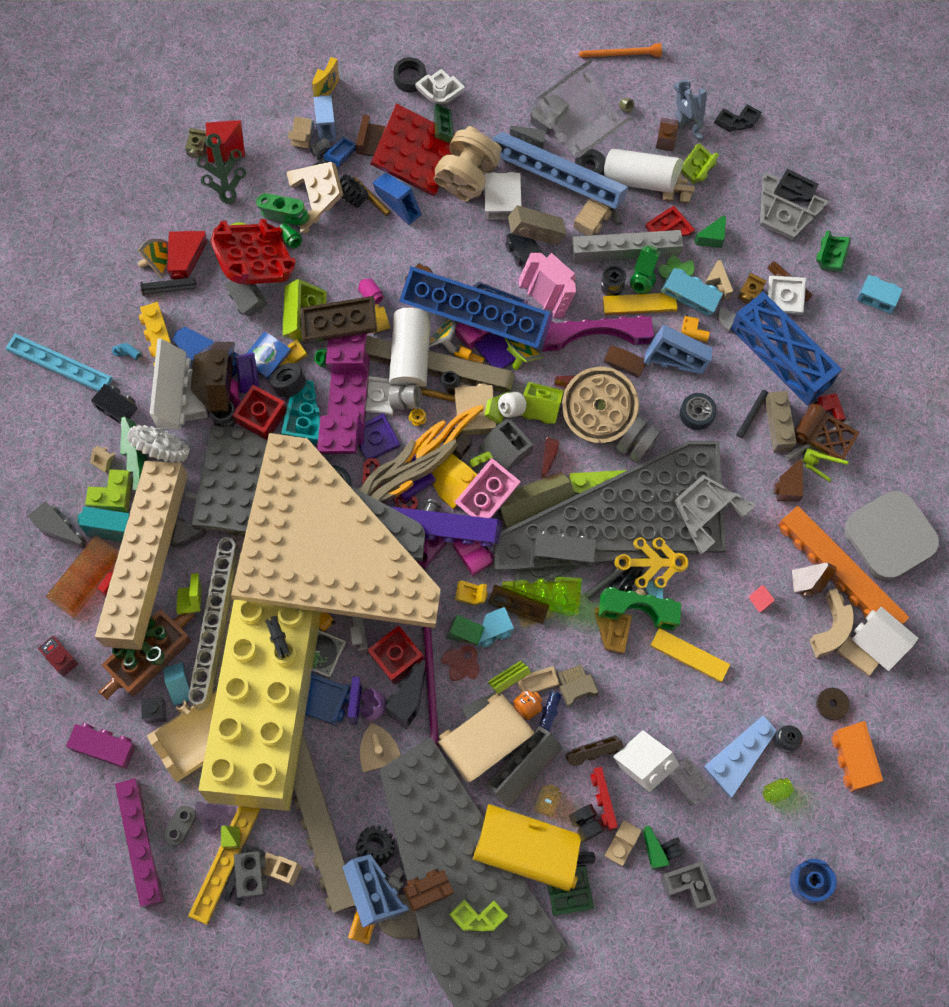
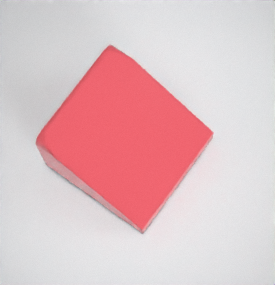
M764 585L760 586L749 596V599L759 612L770 607L775 600Z

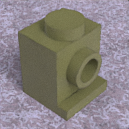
M189 129L185 149L190 157H205L207 151L205 130Z

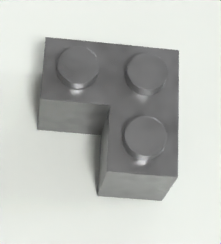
M702 861L660 876L666 896L669 897L687 891L693 910L717 902Z

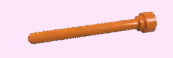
M654 43L650 47L586 50L580 51L579 57L650 54L654 58L662 57V44Z

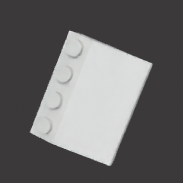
M163 339L157 340L150 416L159 429L181 430V424H185L183 406L187 405L185 388L189 386L187 369L190 370L191 358H188L186 351Z

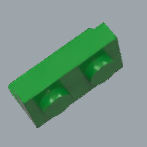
M826 231L825 236L821 239L820 252L816 256V262L819 263L821 270L842 272L851 244L850 237L832 236L831 231Z

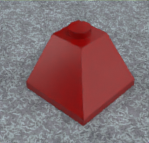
M241 120L205 123L206 137L215 133L221 138L219 148L223 161H228L230 152L235 149L241 151L242 157L245 156ZM213 137L212 142L214 144L217 143V140ZM206 146L208 162H215L212 149ZM234 152V158H238V154Z

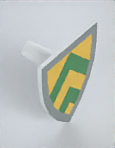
M448 318L430 336L429 347L442 342L451 354L454 353L456 348L450 341L455 334L456 321Z

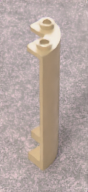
M217 690L212 693L210 704L206 709L198 710L191 706L188 708L193 713L191 717L182 712L147 735L151 745L176 783L201 767L204 763Z

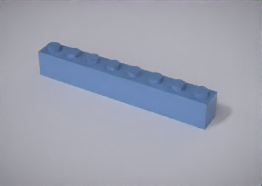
M502 132L493 138V141L502 148L500 152L501 159L614 209L624 202L628 186Z

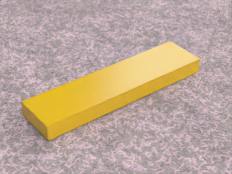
M664 293L603 296L604 316L677 312V301Z
M660 628L650 647L720 683L723 681L730 666L729 663Z

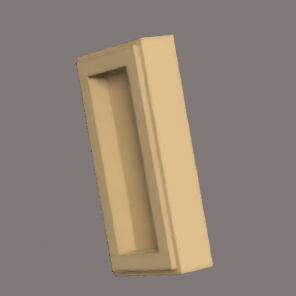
M850 636L837 650L840 656L868 677L879 664L857 645Z
M554 666L532 672L517 682L521 694L526 690L538 693L560 686Z

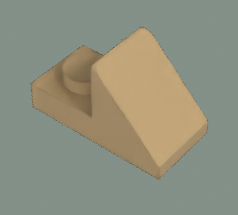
M718 260L705 284L716 286L719 292L723 293L722 299L725 301L731 298L733 289L722 261Z
M623 820L604 857L623 866L641 830Z

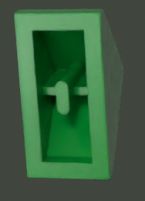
M723 215L696 234L694 243L699 246L722 248L725 238L726 217Z
M457 615L452 620L445 638L478 645L485 627Z

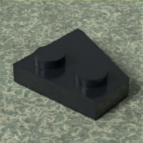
M786 169L774 194L788 201H810L819 184L790 169Z

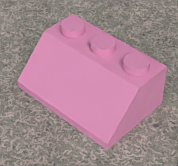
M491 458L455 503L470 516L492 518L519 486L521 481Z

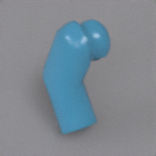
M128 343L119 344L112 348L113 355L117 357L129 355L137 360L141 356V352Z

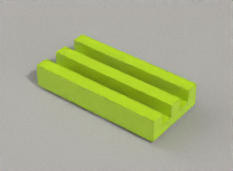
M488 451L471 459L468 462L469 467L472 469L483 462L489 461L493 458L491 452Z
M520 660L489 680L488 683L499 694L531 672L528 666Z

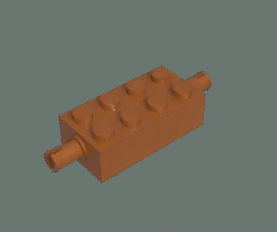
M162 609L157 611L152 616L156 622L152 629L157 626H163L167 631V636L162 640H158L156 637L144 638V641L151 647H159L164 652L163 663L160 665L151 664L146 658V653L142 649H136L135 658L138 660V664L135 668L128 669L124 665L126 655L123 658H116L112 654L101 664L111 675V680L98 692L108 700L119 688H124L134 697L191 642L189 636L183 631V627L195 617L194 613L179 614L175 619H171Z

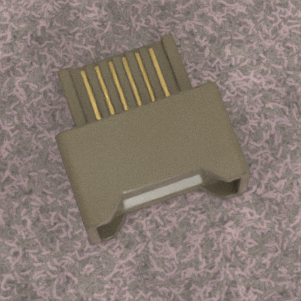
M582 664L558 673L562 684L559 691L567 708L572 706L573 701L587 695L591 697L598 696L599 691L591 674L586 676Z

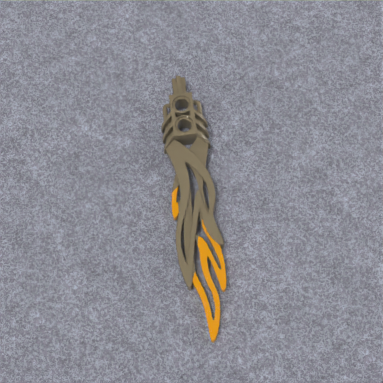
M483 405L473 407L451 420L446 427L445 421L435 424L416 442L414 439L411 440L397 458L378 467L367 478L363 486L357 490L382 503L408 490L413 486L414 481L434 471L454 452L458 446L455 440L456 437L484 410ZM456 424H458V426L453 430V432L450 434L446 442L441 447L434 450L447 437L451 429ZM445 427L442 433L435 440H433L438 435V433ZM418 451V453H417V455H416V460L413 461V462H411V460L413 459L414 455H415L416 452ZM384 481L387 483L375 491Z

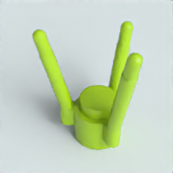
M807 448L803 458V462L806 463L805 468L811 469L828 482H831V479L815 468L813 464L818 465L820 458L845 465L849 464L848 461L828 456L824 452Z

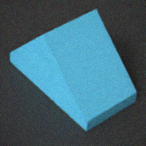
M183 662L163 668L165 684L173 705L182 704L183 700L186 702L190 701V686Z

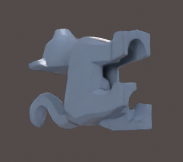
M683 79L673 85L675 91H677L676 104L678 109L675 116L678 120V128H681L690 120L695 121L692 133L697 140H703L704 137L699 129L703 126L707 91L700 88L698 95H693L690 89V81Z

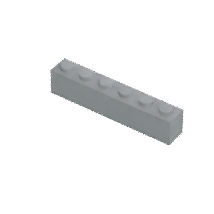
M681 230L573 237L571 245L573 263L638 259L643 246L647 247V245L657 248V251L661 252L659 258L671 257V255L680 256L683 248Z

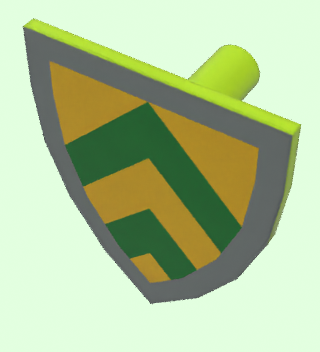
M505 338L509 345L507 351L516 358L512 365V368L515 370L519 369L523 361L529 362L544 357L532 346Z

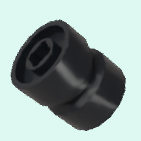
M611 265L605 268L601 280V291L604 295L617 296L622 294L626 281L625 270L618 265Z
M231 401L229 412H210L215 426L234 427L236 424L232 416L235 409Z
M592 804L586 805L569 815L573 826L578 827L577 834L582 842L606 830L601 820L596 819L597 812Z

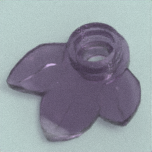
M197 802L195 806V815L201 821V827L207 834L218 833L222 826L232 822L236 814V807L234 806L226 807L223 804H205L203 802ZM214 820L216 822V825L213 828H210L208 824L210 821Z

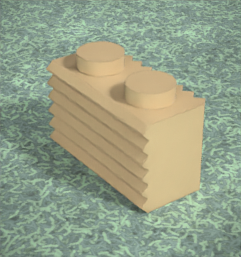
M590 198L575 218L573 228L587 236H593L595 233L599 234L603 227L602 222L604 220L607 221L612 214V211H610L611 207Z

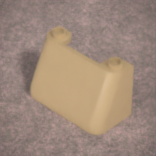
M494 694L488 699L489 704L457 729L451 732L448 729L439 735L440 740L437 743L465 782H471L534 734L528 723L503 694Z

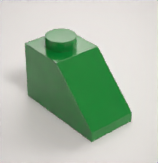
M643 246L634 271L651 277L661 252L657 251V248L654 246Z

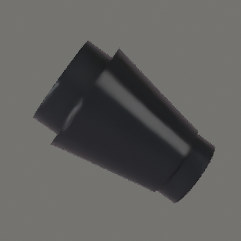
M447 371L441 377V384L449 394H455V388L459 384V376L453 371Z

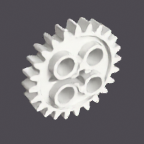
M140 425L137 427L133 426V428H130L127 437L129 439L128 442L131 443V446L136 447V450H142L143 454H149V457L157 458V460L163 459L165 462L167 460L172 463L174 461L178 463L180 461L184 462L190 452L189 445H186L185 441H181V438L174 437L175 434H169L168 431L154 428L153 426L150 428L146 425L143 427Z

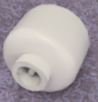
M519 392L505 393L499 399V411L507 418L520 416L525 412L526 400Z

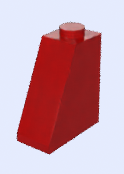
M169 231L167 271L170 279L189 278L208 242L205 231Z

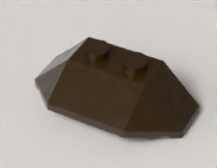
M214 342L193 357L190 390L210 412H229L235 342Z

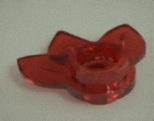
M466 645L459 650L451 649L441 659L443 664L451 666L450 678L452 681L461 680L466 675L474 680L479 673V665L476 661L477 651L472 646ZM467 652L471 654L469 659L464 658V654Z

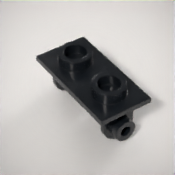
M630 567L622 574L624 577H617L612 581L610 587L618 588L619 591H631L636 578L642 576L643 567Z

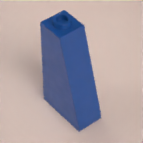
M185 326L179 329L171 339L180 349L186 351L192 361L195 354L214 343L209 338ZM234 352L232 377L237 373L235 356L240 355Z

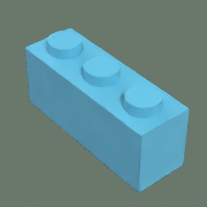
M675 268L669 273L661 289L662 293L707 316L714 313L723 294L715 286H708L702 283L701 279L691 277L684 270Z

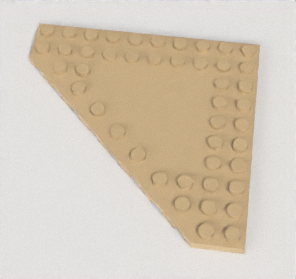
M269 433L231 599L435 628L441 590L307 438Z

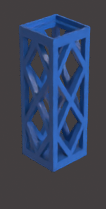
M764 291L736 313L730 329L807 406L834 384L842 369ZM760 317H761L768 325L762 324L761 321H760ZM774 317L780 319L782 328L778 326ZM763 329L774 332V334L763 332ZM755 337L759 339L763 347L756 344ZM770 340L776 341L777 347ZM782 343L787 345L789 355L784 354ZM794 351H795L801 358L795 357ZM808 351L814 352L816 361L812 360ZM797 363L807 365L808 369L797 366ZM789 371L793 373L796 380L790 379ZM804 374L810 375L811 381Z

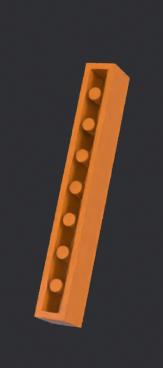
M799 506L795 507L780 521L778 526L781 533L786 537L789 536L793 540L794 546L798 550H803L807 555V559L812 564L817 565L828 562L836 566L837 571L831 580L835 583L834 585L837 590L844 592L849 597L848 599L852 605L858 606L863 611L862 613L865 618L872 610L877 612L880 607L884 608L901 624L910 618Z

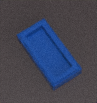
M343 136L324 154V160L332 162L339 167L356 151V143Z

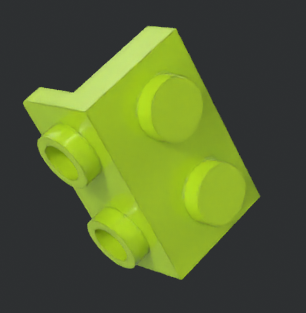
M698 143L684 161L680 173L692 184L699 181L703 182L708 176L707 172L709 169H712L717 164L716 159L719 154L716 152L712 155Z

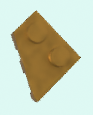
M595 607L594 613L604 650L624 655L632 615L623 613L618 620L599 617V608Z

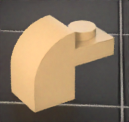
M294 117L293 131H289L288 139H291L292 146L309 148L315 119Z
M266 852V869H263V874L294 886L302 866L294 861Z

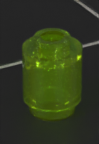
M779 778L765 785L762 795L767 803L770 802L774 805L790 797L794 793V788L788 778Z

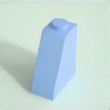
M331 95L314 97L319 142L322 141L323 137L329 142L337 141Z

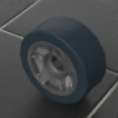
M704 393L690 394L681 405V421L692 430L706 429L712 424L716 416L717 407L714 400ZM698 409V411L702 413L697 414L695 410Z

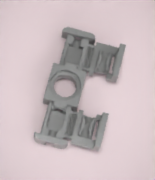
M352 616L354 627L350 628L352 645H360V648H357L358 654L368 653L363 618Z

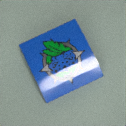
M263 332L247 353L253 352L255 354L257 372L269 380L272 372L283 363L292 350L270 334Z

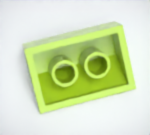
M300 279L284 286V337L302 341L300 308L326 304V290Z

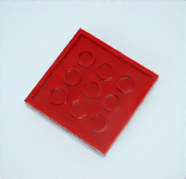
M396 103L370 165L435 196L439 185L434 181L435 167L442 157L452 155L450 143L435 138L434 122Z

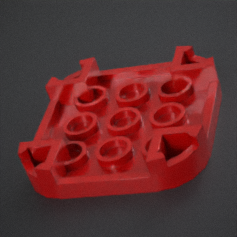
M260 219L259 224L228 225L226 220L220 221L219 225L213 230L211 245L224 275L232 282L245 285L287 281L292 275L296 262L295 258H291L281 237L283 231L280 226L276 228L266 223L267 219Z

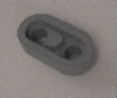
M181 806L175 811L164 831V839L168 844L177 846L185 840L196 819V813L191 807ZM184 812L188 813V817L186 819L181 818V815ZM173 831L178 833L176 838H171Z

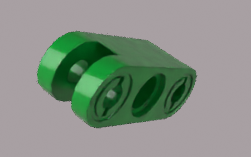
M270 193L261 194L256 199V205L261 209V214L266 219L294 225H303L309 220V213L305 209L304 203L299 199Z

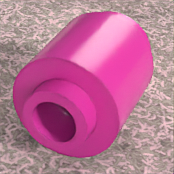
M365 278L360 281L358 291L363 297L374 296L375 304H379L384 296L372 278Z

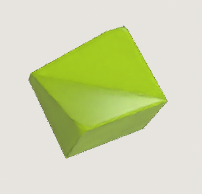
M226 825L221 827V846L224 849L240 848V828Z

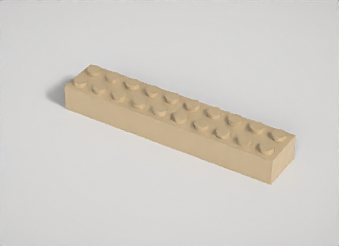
M144 462L95 634V638L103 647L142 649L188 478V473L182 463Z

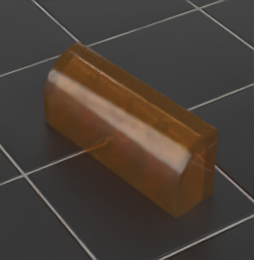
M95 535L45 597L74 619L98 590L97 587L108 572L114 570L119 552Z

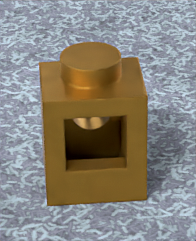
M750 273L738 298L745 304L750 303L761 294L766 280Z

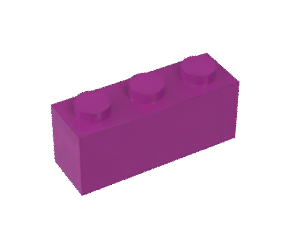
M82 723V726L74 725L66 745L69 750L127 769L136 747L131 743L132 739L121 735L120 738L113 737L112 732L101 729V732L93 730L94 726Z

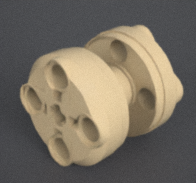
M468 126L464 130L457 131L450 143L452 155L442 157L435 167V183L465 202L479 197L486 184V178L483 173H490L496 168L501 159V146L474 127Z

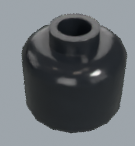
M792 725L783 726L775 734V746L783 753L796 751L803 742L801 731Z

